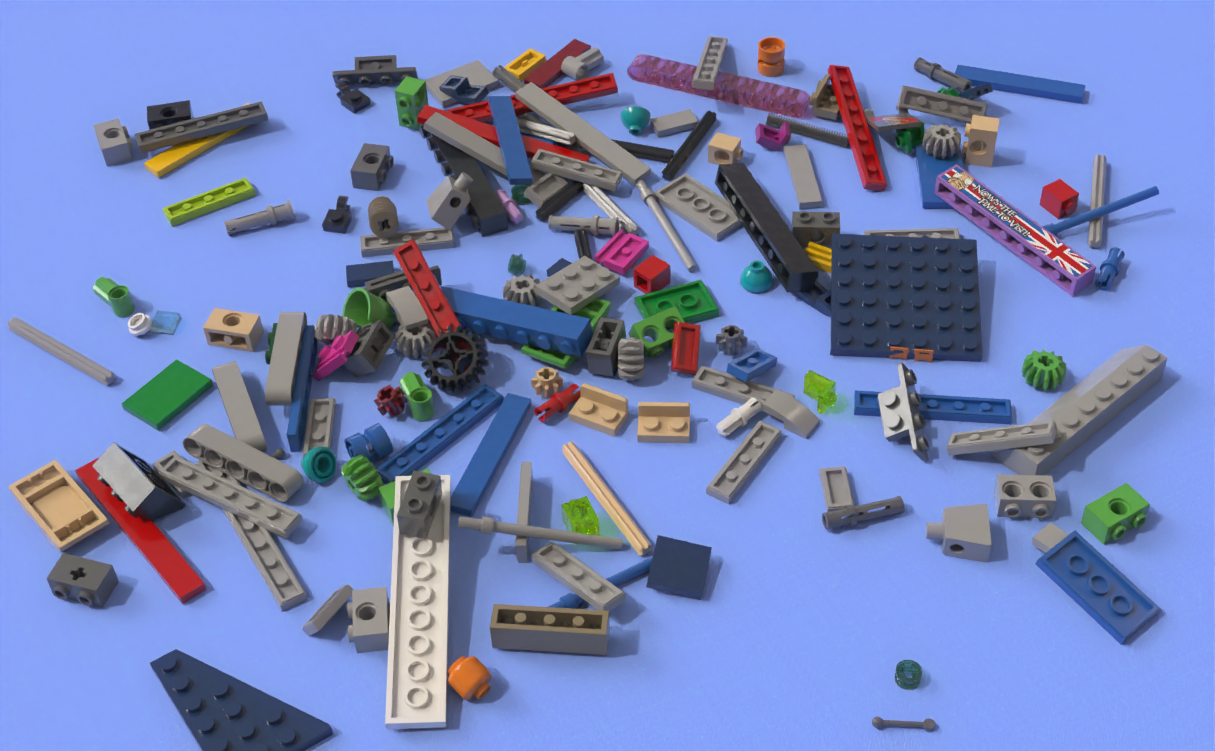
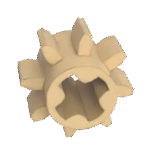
M550 367L536 370V378H531V385L535 389V394L543 398H550L553 394L559 393V388L563 387V377H559L558 370Z

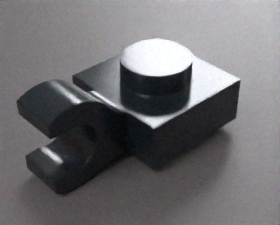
M343 81L335 84V87L340 90L336 95L340 98L341 105L355 114L371 105L370 98L358 89L351 91Z
M339 195L336 210H328L322 223L323 231L346 233L352 220L350 205H347L348 196Z

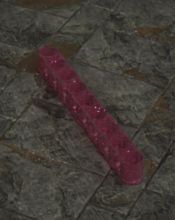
M638 54L627 68L628 76L638 82L792 118L802 117L810 101V95L806 91L719 71L713 90L692 88V80L697 66L646 54Z

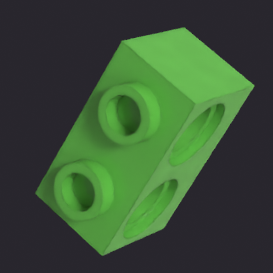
M406 76L394 91L399 126L419 130L422 124L417 123V116L425 105L429 106L426 81Z
M675 306L634 323L628 335L630 338L642 339L644 342V358L648 356L654 358L663 353L666 348L672 347L673 349L674 333L667 331L666 327L674 330L676 322H685ZM645 336L651 337L654 342L647 341Z

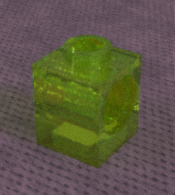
M587 496L561 504L562 520L567 531L600 536L599 519Z

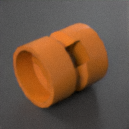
M777 37L761 39L758 43V72L766 77L781 75L784 72L785 42Z

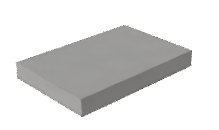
M479 60L425 79L428 92L442 107L459 102L439 89L450 75L467 77L470 84L486 86L488 90L499 86L498 80Z

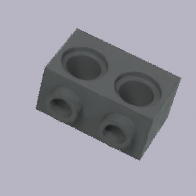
M381 320L361 326L356 333L359 337L351 354L346 357L348 358L347 362L344 363V366L355 377L376 371L395 339L394 334Z

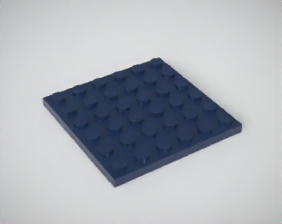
M832 234L830 355L889 358L890 355L904 353L900 350L890 351L891 346L909 348L907 359L915 358L914 349L934 350L932 360L981 362L982 336L977 240Z

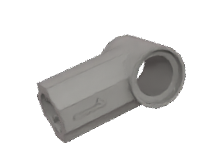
M593 47L576 58L573 56L566 57L561 65V70L577 81L587 77L589 70L604 62V58L600 49Z

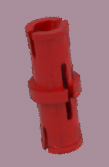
M572 384L561 393L553 394L549 401L536 407L534 410L536 416L545 412L538 420L545 422L556 413L564 412L568 405L581 397L580 390L572 394L579 386Z

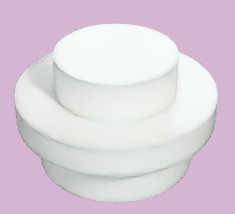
M143 313L133 315L128 321L129 331L134 336L146 334L152 325L151 318Z

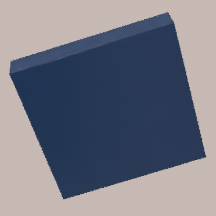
M658 535L646 587L701 600L712 547Z

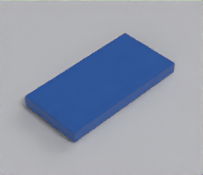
M915 145L922 208L955 209L937 196L934 191L938 175L956 164L964 169L961 149L952 158L946 156L942 159L941 157L934 158V155H927L923 145Z
M1076 530L1041 556L1035 563L1121 645L1161 610L1159 606Z

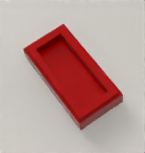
M676 322L674 324L671 372L690 375L697 374L701 325Z

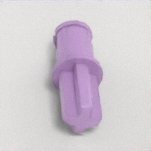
M504 190L496 191L495 194L512 223L518 224L519 221H522L523 215L517 209L516 202L510 199Z

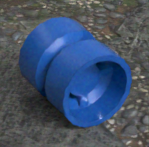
M379 423L364 429L363 435L358 432L344 439L350 458L362 455L373 463L374 457L381 459L393 453L390 438Z

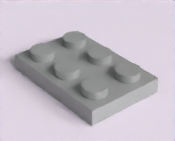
M583 256L535 285V293L564 312L572 315L618 286L620 277L588 257Z

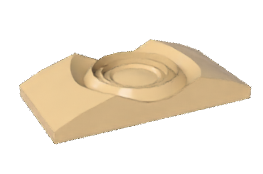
M56 459L8 486L10 492L27 516L34 520L47 540L60 552L109 524L108 519Z

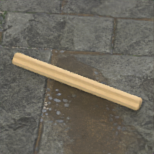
M573 442L564 444L562 446V453L638 555L644 556L650 553L651 543L579 448Z

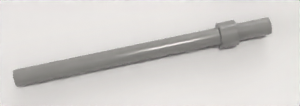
M638 180L636 186L641 193L640 197L644 204L648 205L687 270L690 273L695 272L697 266L656 202L654 192L648 189L643 180Z
M460 516L458 520L459 528L479 530V533L489 535L495 532L621 550L623 540L620 538L494 521V518L489 517L476 519Z

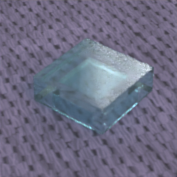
M157 310L152 320V325L149 328L150 332L174 335L182 319L181 314Z

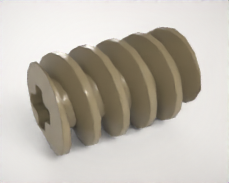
M382 196L373 199L368 206L371 231L376 236L382 238L394 235L399 227L396 206L388 197Z

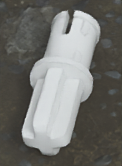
M750 398L741 407L732 409L731 414L717 424L718 433L726 437L738 427L747 425V421L761 412V404L757 403L753 407L757 399Z

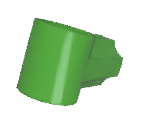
M103 276L96 280L95 285L92 287L94 294L112 307L116 316L126 317L134 312L135 305L127 286L118 285L111 278H104Z
M413 371L404 374V377L399 380V384L411 407L412 417L418 421L431 419L435 413L431 390L426 388L420 374H415Z

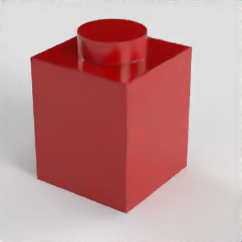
M1058 179L1042 188L1039 205L1054 217L1060 219L1076 211L1079 193L1063 180Z
M654 255L650 256L633 269L634 287L645 294L662 290L670 284V265Z

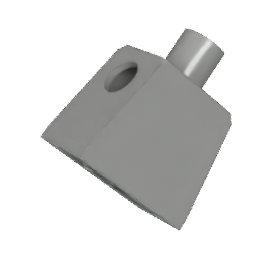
M462 172L457 180L447 176L426 200L431 219L448 230L453 227L470 202L467 188L473 182V179L469 175Z
M988 504L944 508L941 523L926 522L925 538L941 540L942 553L945 556L988 563L992 546Z

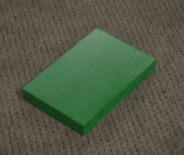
M701 279L634 297V304L643 320L675 306L685 323L692 324L719 316V308Z
M176 359L121 404L123 410L159 431L213 386L212 379Z

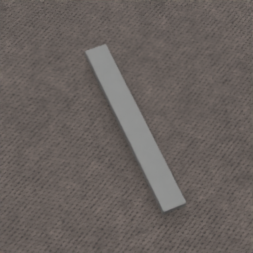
M532 82L515 92V96L519 101L557 129L574 133L576 135V143L613 170L623 172V177L632 184L636 185L638 180H643L651 174L650 167Z
M202 461L196 462L197 466L240 485L237 479ZM221 508L281 611L308 600L304 589L268 530Z

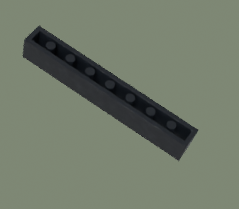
M422 124L419 127L423 139L426 138L429 150L434 152L436 163L441 164L443 175L457 180L461 173L464 172L473 179V182L467 188L470 202L464 209L465 214L471 216L473 228L475 230L478 229L482 237L508 230L507 212L475 158L423 129L424 125Z
M744 163L719 164L715 185L729 203L731 209L786 292L813 290L818 279L819 271L799 244L797 238L790 231L788 225L774 208L751 172H749Z

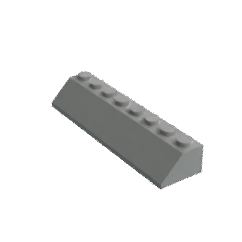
M1148 345L1119 350L1028 423L1055 421L1058 430L1054 443L994 450L991 452V456L1017 475H1046L1162 379L1168 357Z

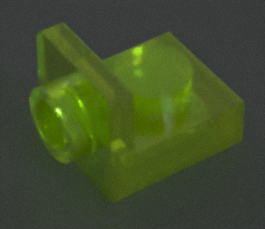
M809 370L804 376L803 393L812 399L818 400L817 412L823 414L828 407L831 408L836 402V382Z

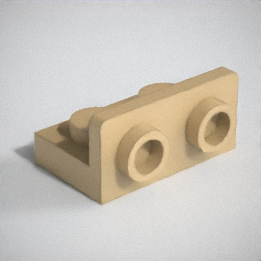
M583 383L580 387L581 397L569 412V420L615 437L629 417L628 399L596 386Z
M638 403L637 442L689 443L690 403Z

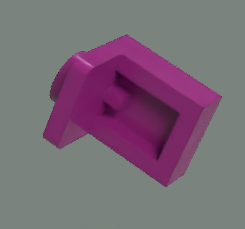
M784 122L779 130L761 123L755 129L756 143L762 147H768L779 152L784 144H788L791 138L789 123Z

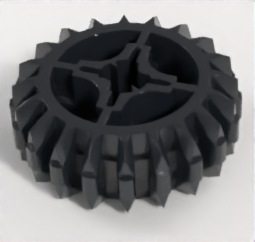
M448 326L447 333L444 334L442 330H438L440 336L437 339L435 336H430L433 343L431 345L424 344L428 352L421 353V357L426 360L421 363L423 369H426L424 372L426 378H431L430 383L433 386L438 384L439 390L443 391L447 387V391L453 393L456 387L457 391L462 393L463 386L466 385L468 389H472L471 382L474 380L476 383H480V379L477 376L479 374L486 375V371L482 367L489 365L488 360L484 359L489 356V352L484 349L486 347L485 342L480 341V336L477 333L472 335L471 329L467 328L463 331L461 326H457L454 332L453 328ZM457 343L468 344L473 350H460ZM447 347L446 351L440 355L441 351ZM456 353L459 359H457L458 361L454 365L451 360H454L453 358ZM471 364L470 367L463 373L464 368L467 365ZM438 368L451 369L454 377L440 374Z

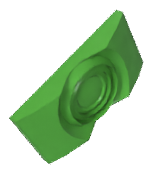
M597 298L572 315L589 318L594 334L600 317H607L611 308V302ZM556 306L552 308V311L566 313ZM526 344L521 348L522 354L564 369L580 358L553 350H545L530 344Z

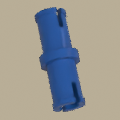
M1111 248L1107 259L1100 266V274L1095 281L1096 287L1102 281L1099 287L1100 290H1108L1114 277L1120 272L1119 266L1125 256L1124 251H1121L1118 256L1120 248Z

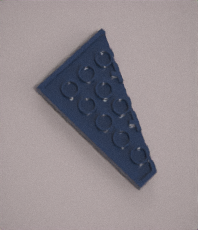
M177 649L150 662L154 674L201 751H305L333 735L332 728L328 723Z

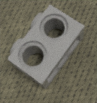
M997 474L994 488L997 517L1052 518L1056 504L1053 476Z

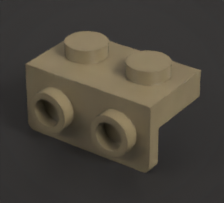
M826 74L822 81L819 80L816 92H812L809 105H812V115L837 120L840 110L833 87L830 84V74Z

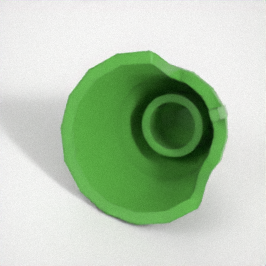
M356 287L346 298L342 317L354 320L357 327L381 320L388 329H391L397 322L396 312L391 305L364 288Z

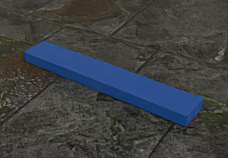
M957 65L955 74L971 80L972 86L978 87L991 84L994 90L1082 103L1086 86L1084 84Z
M489 96L488 103L509 185L532 184L533 177L511 97Z
M305 325L286 434L291 452H300L302 448L313 380L311 375L314 372L319 343L315 337L314 325Z
M483 385L379 466L377 470L382 477V482L388 484L396 481V476H410L414 470H419L501 405L504 400L503 395L488 385Z
M855 390L854 415L881 417L877 394L882 392ZM919 394L921 399L919 410L924 419L1011 424L1010 399Z
M507 393L450 497V511L471 517L474 515L532 405L530 398Z

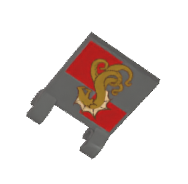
M896 106L898 114L877 117L874 116L872 109L863 110L868 126H872L877 131L922 126V122L909 114L908 109Z

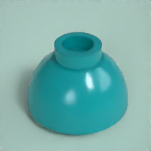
M639 106L627 107L620 114L623 125L629 129V133L632 135L641 134L642 129L648 125L651 113L647 109Z
M753 261L741 273L740 284L747 291L760 293L771 288L773 276L763 262Z
M319 446L309 450L301 461V467L305 475L314 482L325 483L335 474L337 466L336 457L328 447Z

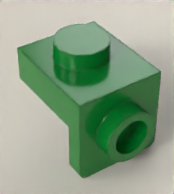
M922 122V126L896 129L895 143L897 147L906 153L912 152V147L921 145L924 138V122Z

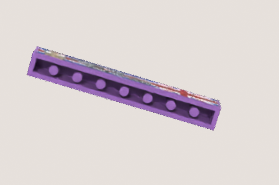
M956 164L937 176L934 191L937 196L1073 297L1092 284L1096 270L1094 264Z

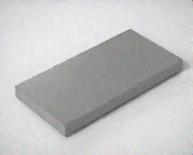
M686 173L654 192L656 202L716 242L742 226L726 199Z

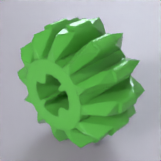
M1043 348L1041 352L1033 350L1032 354L1026 355L1021 372L1026 384H1033L1034 389L1040 387L1046 391L1048 387L1055 390L1058 385H1062L1067 367L1066 363L1063 362L1062 356H1055L1054 351L1049 353Z
M358 455L348 460L342 466L341 474L357 499L366 502L378 496V487L383 486L384 483L378 470L375 469L373 463L367 457Z

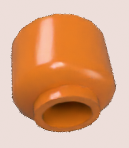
M475 656L460 657L448 670L450 674L448 678L449 685L464 700H470L474 697L479 700L491 688L488 684L491 680V672Z

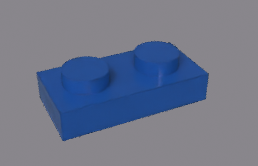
M756 348L728 363L726 372L735 376L740 381L748 382L776 367L777 357Z

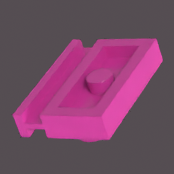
M620 229L595 255V262L603 263L604 267L624 275L649 249V241L631 233L628 235L624 234V231Z
M351 330L344 336L339 335L331 346H324L318 354L320 359L315 367L317 370L311 376L320 381L347 362L348 358L346 357L351 354L359 336Z

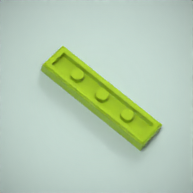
M242 178L162 208L169 224L173 227L256 196L247 178Z

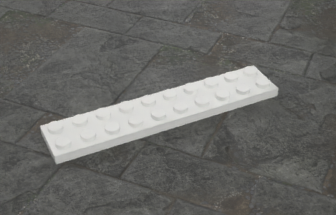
M439 475L441 476L443 495L427 539L399 533L397 513L411 476H396L385 715L386 729L446 727L450 475Z

